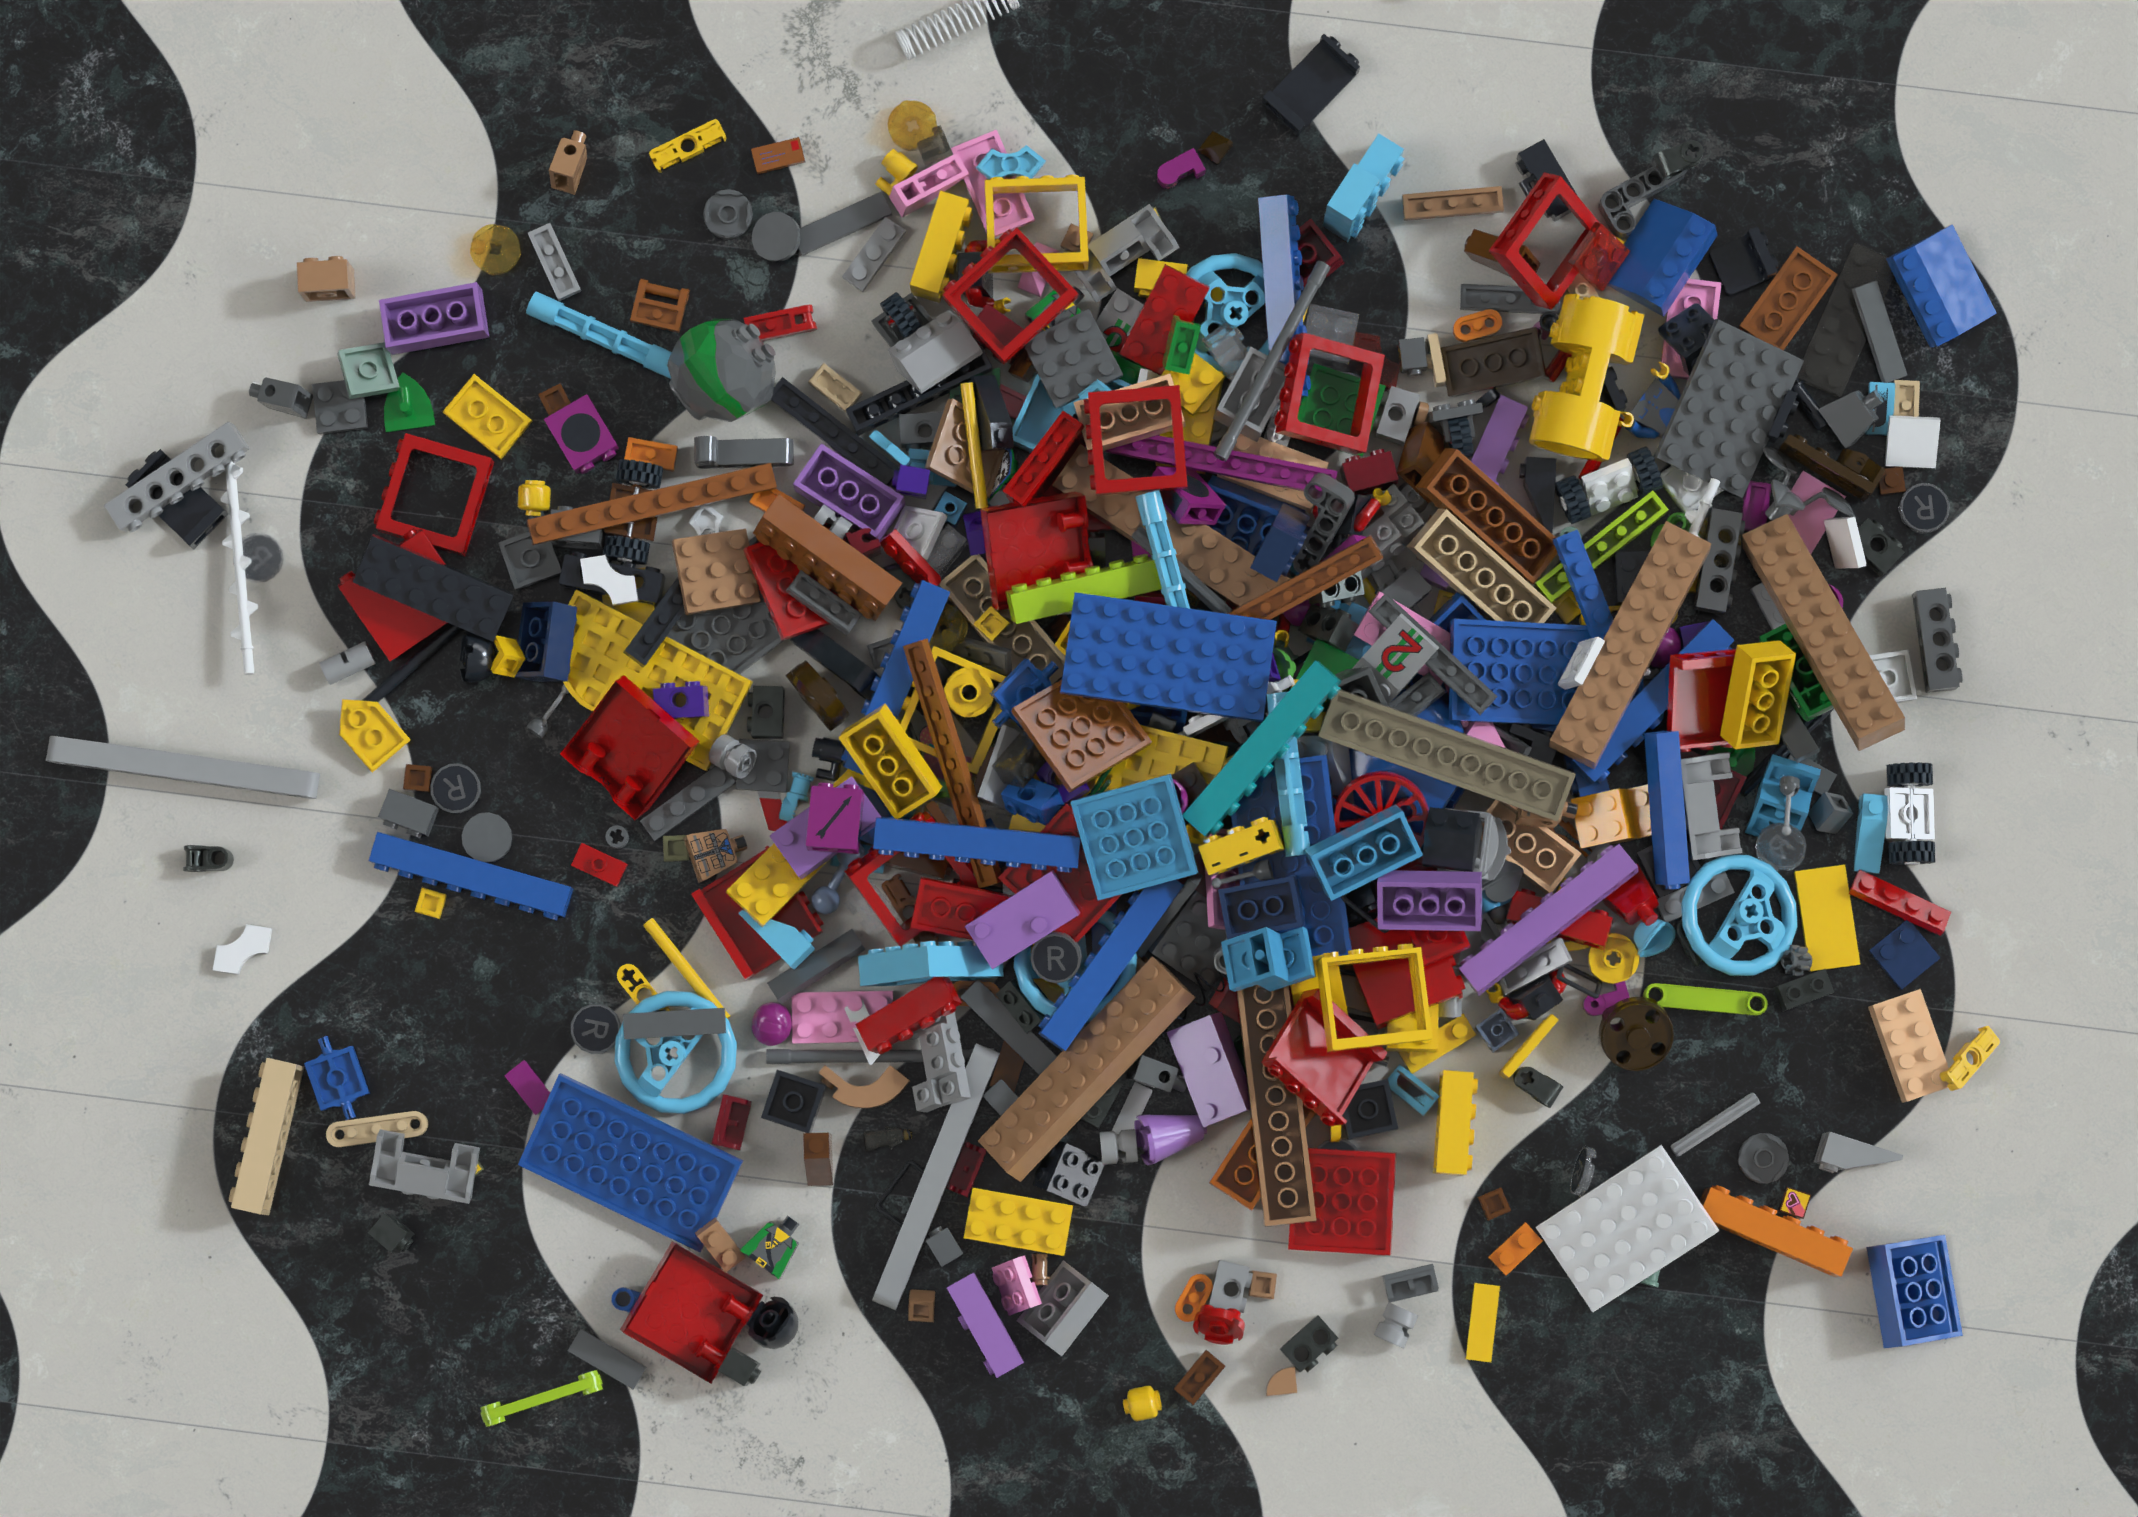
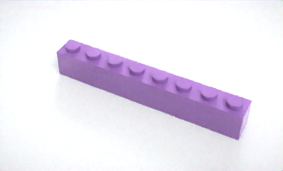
M1500 395L1471 460L1497 485L1499 483L1495 480L1498 473L1504 474L1509 460L1505 459L1509 450L1514 452L1520 439L1515 435L1519 428H1525L1529 419V415L1525 414L1528 409L1527 406ZM1424 564L1420 575L1428 584L1445 591L1449 584L1428 565Z
M1620 844L1615 847L1612 845L1607 847L1600 854L1601 858L1595 863L1590 861L1580 869L1581 874L1575 878L1572 876L1567 878L1560 885L1561 889L1555 894L1553 892L1548 893L1540 900L1542 904L1536 909L1531 907L1520 916L1521 920L1515 925L1512 923L1508 924L1501 930L1500 933L1502 935L1495 941L1489 939L1480 947L1482 951L1477 955L1473 956L1470 954L1461 961L1460 964L1462 966L1459 968V972L1478 996L1638 873V866Z

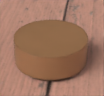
M1418 402L1412 425L1417 426L1426 421L1429 411L1428 403Z

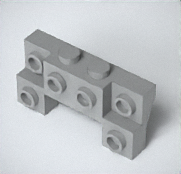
M1148 204L1089 243L1088 270L1074 272L1095 302H1098L1117 289L1110 278L1111 275L1149 250L1160 261L1180 247L1155 210Z
M1395 484L1386 489L1389 491L1392 499L1389 504L1381 506L1385 514L1366 528L1361 535L1365 537L1371 535L1383 555V559L1361 570L1362 580L1373 571L1380 570L1392 556L1400 554L1426 524ZM1332 541L1323 556L1324 558L1335 550L1332 548Z
M1729 752L1681 759L1685 822L1692 860L1742 853L1739 828L1720 829L1713 782V780L1733 778L1730 770Z
M955 1012L947 1016L942 1015L934 1020L935 1023L925 1029L920 1028L913 1032L914 1035L908 1039L915 1040L919 1038L927 1081L912 1087L916 1110L919 1112H929L939 1107L971 1098Z
M379 1130L370 1174V1186L397 1190L407 1195H424L430 1199L441 1198L470 1203L478 1165L479 1147L455 1143L452 1149L451 1161L403 1152L405 1134Z

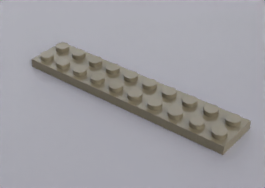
M1341 689L1330 700L1318 733V737L1557 822L1576 775L1574 772Z

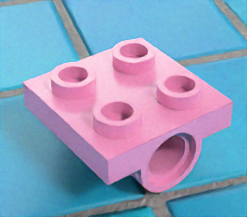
M1025 1255L992 1267L994 1283L999 1287L1002 1305L1007 1310L1009 1316L1042 1304L1035 1282L1031 1283L1029 1279L1032 1278V1274Z

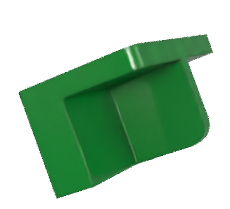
M1173 316L1162 361L1165 370L1190 374L1201 329L1200 324L1180 320L1179 316Z

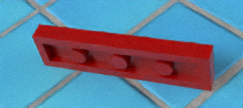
M1860 869L1856 873L1849 894L1939 936L1944 933L1951 915V911Z

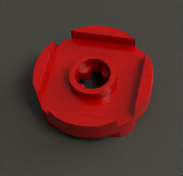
M1205 1304L1201 1306L1200 1311L1195 1315L1193 1329L1197 1334H1199V1331L1204 1334V1339L1211 1343L1228 1345L1233 1344L1234 1339L1238 1338V1341L1243 1338L1245 1323L1240 1318L1241 1313L1237 1309L1229 1308L1226 1310Z

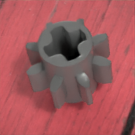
M1790 945V950L1784 952L1781 958V965L1786 969V974L1802 977L1803 971L1810 970L1812 956L1807 952V947Z

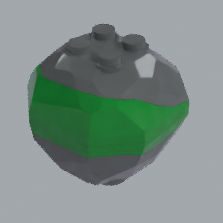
M712 319L689 329L677 341L667 364L671 376L669 384L672 391L695 419L703 420L710 418L733 422L763 407L771 400L776 375L774 362L776 353L769 344H764L759 338L760 331L754 324L745 325L735 319Z

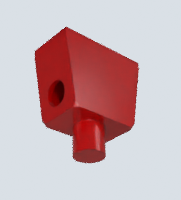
M1636 863L1638 873L1602 901L1605 906L1629 925H1633L1641 919L1646 926H1650L1658 919V915L1653 910L1659 906V903L1641 868Z

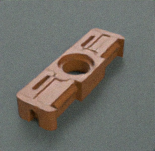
M896 874L890 880L882 883V889L904 923L908 919L904 917L903 910L908 905L915 906L916 899L914 895L911 896L903 880H899L902 876ZM923 930L913 939L920 947V942L935 941L936 943L939 937H934L936 935L934 932Z

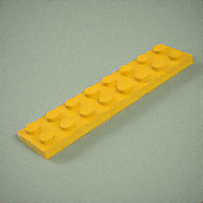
M850 769L833 784V787H837L852 776L858 784L874 790L864 775ZM774 843L726 893L763 927L827 862L805 878L800 879Z

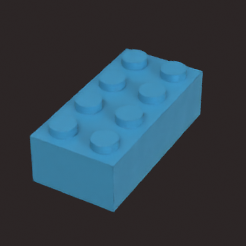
M1396 804L1304 849L1324 893L1331 901L1423 856L1403 811Z

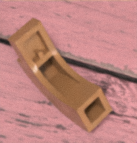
M826 1065L819 1072L823 1076L820 1080L831 1090L834 1087L838 1088L832 1096L834 1099L844 1105L861 1109L876 1108L891 1102L910 1083V1080L891 1065L888 1066L878 1080L867 1086H854L847 1083Z

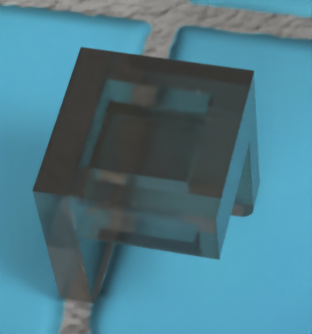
M941 125L932 128L934 136L917 142V147L925 166L953 155Z

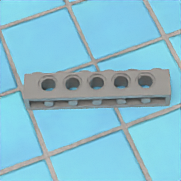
M227 422L104 506L121 531L134 532L143 525L142 521L148 517L151 519L157 517L163 512V507L169 503L173 505L182 500L185 492L190 489L194 491L204 485L203 480L211 475L215 477L225 470L224 466L230 462L236 463L246 456L245 452L250 448L233 423ZM219 445H223L225 452L223 456L217 458L215 449ZM198 459H202L204 467L201 471L196 472L194 464ZM177 473H182L183 481L180 485L176 486L174 477ZM160 486L163 491L162 496L159 499H155L153 491ZM140 500L142 508L138 513H134L133 504Z

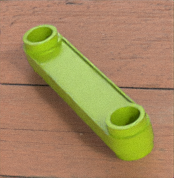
M1659 983L1647 986L1643 992V997L1649 998V990L1651 988L1658 989L1661 992V999L1658 1001V1004L1664 1008L1757 1016L1764 1013L1768 1007L1766 997L1758 992ZM1753 997L1761 1000L1762 1008L1760 1011H1755L1750 1007V1000Z
M597 1370L579 1375V1381L503 1406H501L499 1401L480 1407L483 1423L485 1422L486 1427L504 1422V1416L580 1391L583 1392L584 1396L603 1390L600 1374L598 1375Z

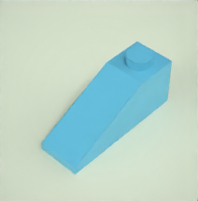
M1862 794L1859 796L1854 857L1855 872H1858L1859 869L1866 873L1879 874L1888 815L1886 795Z
M741 910L738 913L793 970L815 950L811 944L814 939L804 929L799 932L795 927L771 919L761 927L746 911Z

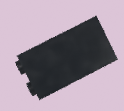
M1323 34L1320 37V42L1272 92L1269 90L1263 96L1262 103L1297 136L1359 73L1358 59L1351 53L1346 54L1340 48L1341 44L1333 36L1328 37Z
M161 449L158 452H152L146 458V464L140 470L136 469L129 475L128 482L125 485L130 488L172 459ZM177 473L174 477L176 486L180 485L183 481L182 473ZM160 486L153 491L155 499H159L162 496L163 491ZM201 487L194 491L188 490L183 494L184 498L173 505L169 503L162 508L163 512L158 515L192 549H195L228 515Z

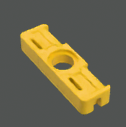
M714 119L652 149L649 154L657 171L662 173V168L665 169L680 162V159L684 162L703 153V148L706 149L721 142V139L725 142L727 138L719 121ZM692 140L695 143V148L691 152H684L681 149L683 141Z
M1989 1026L1978 1028L1979 1033L1973 1041L1965 1043L1952 1058L1954 1063L1950 1068L1940 1073L1939 1076L1942 1081L1949 1083L1947 1087L1950 1091L1961 1089L1999 1045V1038ZM1967 1052L1973 1056L1972 1065L1967 1061Z

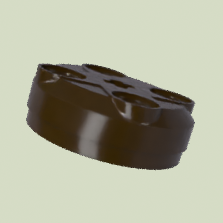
M806 660L785 675L797 690L799 696L830 732L842 724L850 715L836 696L837 692Z
M1630 997L1615 1003L1603 1011L1599 1026V1041L1604 1053L1614 1064L1626 1070L1642 1071L1656 1066L1667 1056L1673 1044V1025L1665 1009L1655 999ZM1649 1010H1656L1653 1015L1645 1016ZM1614 1018H1621L1618 1023L1610 1024ZM1661 1042L1658 1048H1651L1654 1043ZM1619 1051H1627L1626 1054L1621 1057L1616 1056Z

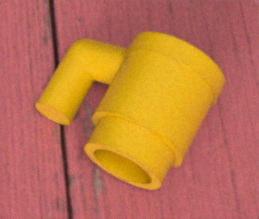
M892 149L884 157L881 164L886 168L887 172L895 177V180L889 184L880 177L875 185L890 196L893 186L912 177L917 171L918 165L903 153Z

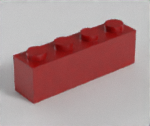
M1522 888L1521 891H1516L1512 897L1507 914V924L1512 923L1515 925L1521 920L1520 916L1531 907L1536 909L1542 904L1540 902L1542 897L1535 896L1536 892ZM1595 909L1594 912L1588 911L1556 937L1605 951L1613 924V917H1609L1608 912Z
M934 977L855 1025L868 1051L883 1054L892 1049V1045L899 1040L902 1042L910 1039L916 1030L920 1028L925 1029L935 1023L934 1020L938 1017L952 1014L962 1002L949 977Z

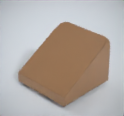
M910 1290L908 1321L934 1322L935 1291Z

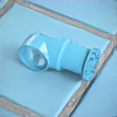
M792 772L794 778L791 790L784 797L779 819L789 822L792 820L791 818H794L792 814L795 815L793 811H796L795 808L798 801L808 802L807 794L810 783L814 781V777L804 776V774L801 776V773Z

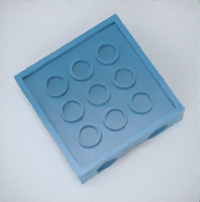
M1171 773L1075 799L1070 802L1098 901L1198 873Z

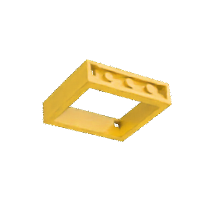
M1071 174L1066 175L1064 178L1044 175L1029 179L1027 176H1018L1015 179L993 177L990 180H985L987 248L989 246L995 247L993 194L1077 191L1080 252L1041 254L1057 271L1088 270L1085 177ZM1021 254L1005 255L988 270V273L1037 272Z
M932 646L931 648L934 661H936L938 656L961 667L980 669L990 679L999 683L1006 678V676L938 647ZM914 681L911 685L914 687L911 697L906 696L901 710L905 711L902 719H897L904 731H906L919 701ZM997 701L971 763L967 762L969 772L975 775L978 774L979 768L982 766L998 729L992 722L1002 712ZM910 738L917 750L938 758L935 748Z
M1412 944L1397 945L1398 950L1388 951V946L1373 948L1372 953H1363V949L1349 950L1348 955L1339 956L1338 952L1323 953V958L1316 960L1327 1052L1433 1039L1421 947L1413 948ZM1409 958L1418 1030L1337 1039L1328 967Z

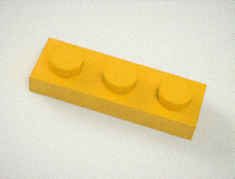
M1462 1013L1461 1017H1456L1438 1028V1050L1436 1052H1398L1409 1072L1413 1074L1476 1036V1033L1464 1013Z

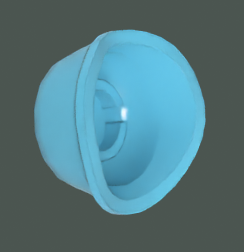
M1657 919L1650 926H1646L1642 921L1636 927L1633 940L1638 948V955L1640 957H1649L1667 950L1675 939L1676 932L1674 927L1661 919Z

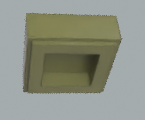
M686 835L663 836L664 862L690 861L683 839Z

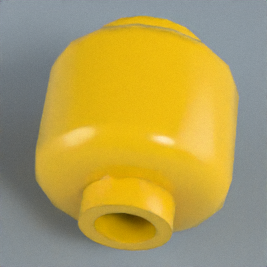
M525 480V484H521L518 488V508L526 510L527 516H541V511H547L550 508V487L545 485V481Z
M1151 1386L1130 1389L1127 1393V1399H1123L1125 1414H1131L1134 1421L1155 1418L1158 1415V1411L1162 1410L1159 1391H1154Z

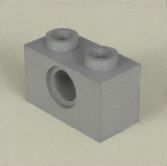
M1391 386L1390 392L1384 391L1380 406L1385 408L1382 416H1376L1372 428L1377 430L1375 437L1404 446L1420 395ZM1391 410H1398L1402 414V418L1398 421H1393L1389 418L1388 413Z
M1219 1260L1209 1305L1226 1310L1233 1308L1240 1311V1313H1244L1247 1298L1243 1297L1244 1288H1250L1253 1273L1248 1272L1249 1267ZM1227 1282H1234L1238 1286V1292L1233 1297H1229L1224 1293V1285Z

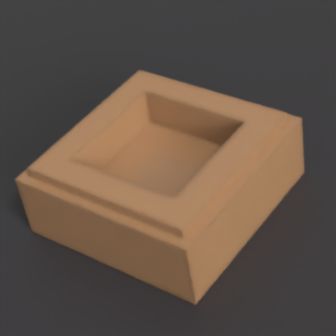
M1252 1271L1253 1276L1248 1296L1274 1299L1277 1274Z

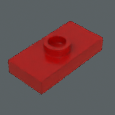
M581 843L571 864L572 867L615 887H618L628 865Z

